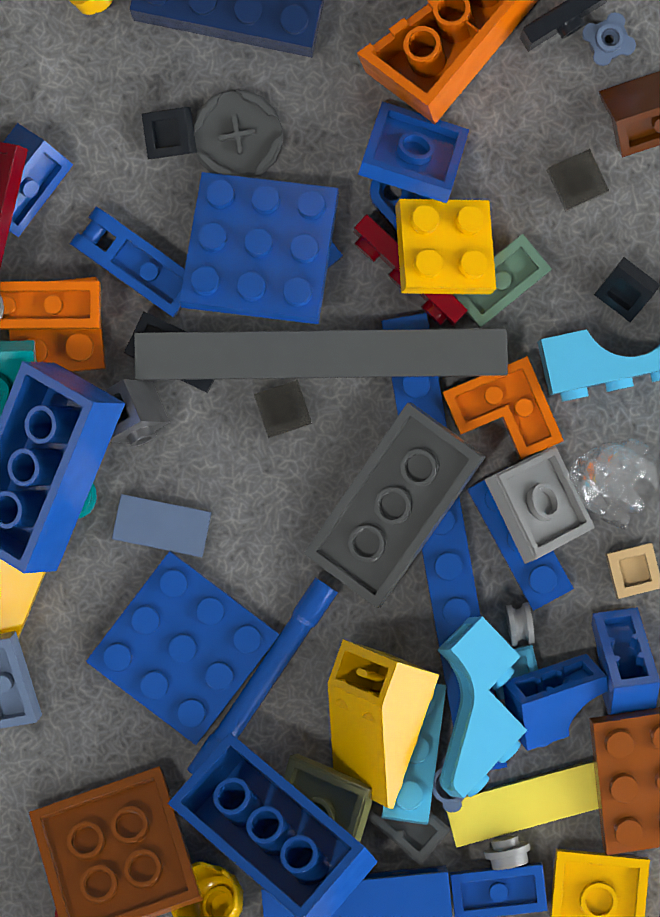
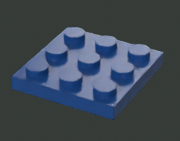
M202 172L179 299L181 308L319 324L339 199L338 188Z
M169 551L86 662L193 744L197 745L280 634L173 552Z

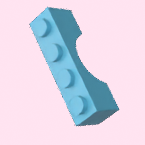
M587 329L544 338L537 342L549 396L560 394L562 402L589 396L587 387L605 384L607 392L633 387V377L650 374L652 382L660 381V344L645 355L635 357L620 356L602 348L592 338Z

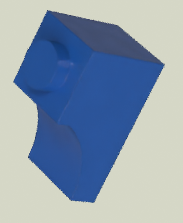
M638 607L593 613L591 625L596 642L599 668L607 676L608 692L603 693L602 696L608 715L656 708L660 679Z
M587 654L509 679L503 685L506 708L527 729L519 739L521 744L528 751L537 747H545L554 741L569 737L570 724L581 708L595 697L608 692L606 674Z

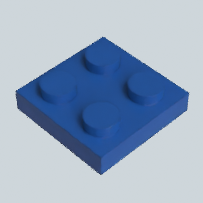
M382 101L358 175L447 203L469 129L442 120H438L436 124H433L420 113Z

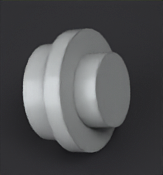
M507 835L491 840L492 848L484 851L485 859L491 861L493 870H505L528 863L527 852L531 849L528 841L519 842L518 835Z

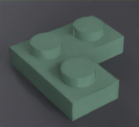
M524 234L520 235L494 257L496 290L492 294H452L468 309L466 313L479 329L552 270Z

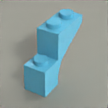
M483 616L468 617L437 650L452 667L460 687V705L440 775V785L449 796L464 798L466 795L472 797L477 794L489 781L487 773L498 761L500 763L506 762L518 751L521 746L518 740L527 731L489 691L491 687L494 690L500 688L511 678L514 673L511 666L521 656Z

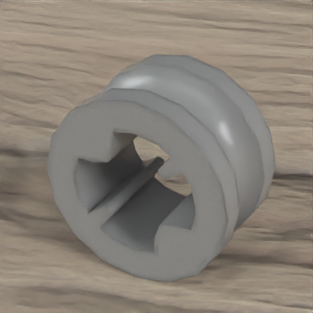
M529 602L522 603V607L519 609L513 608L512 605H505L511 646H516L518 641L522 639L526 640L528 644L535 643Z

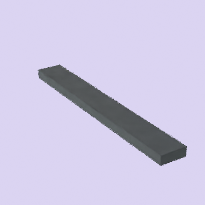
M507 329L134 333L135 380L508 375Z

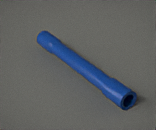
M314 578L294 608L292 617L215 732L209 735L188 766L187 770L191 774L195 773L229 733L238 739L309 631L318 624L338 594L336 590L318 578Z

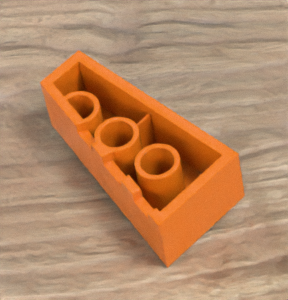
M427 0L428 4L407 20L405 18L401 19L389 28L390 33L374 45L369 43L357 52V55L367 74L433 124H436L538 0Z

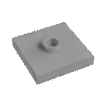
M556 445L484 479L525 564L542 557L595 528Z

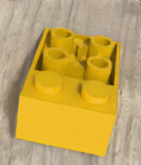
M343 639L328 680L333 769L360 780L372 788L371 800L393 809L398 793L402 788L411 755L417 744L429 703L433 698L439 675L386 652Z

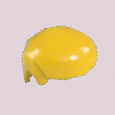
M203 861L193 863V869L203 900L171 911L173 917H239L243 910L244 891L236 876L217 865Z

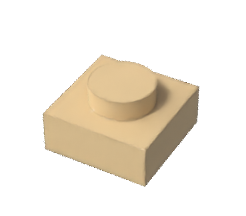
M652 543L605 554L617 599L660 589V573Z

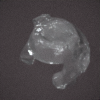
M628 438L627 441L614 440L603 443L578 457L570 468L569 479L574 483L575 489L586 508L601 516V520L626 530L630 523V515L627 511L632 514H639L645 506L638 494L653 495L658 489V469L655 463L657 459L648 452L651 446L633 438Z

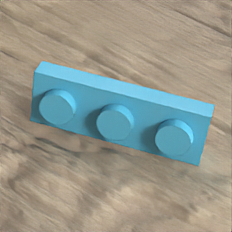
M436 684L434 695L429 703L417 744L411 755L402 788L398 793L393 809L382 806L381 818L423 825H427L429 822L446 685Z

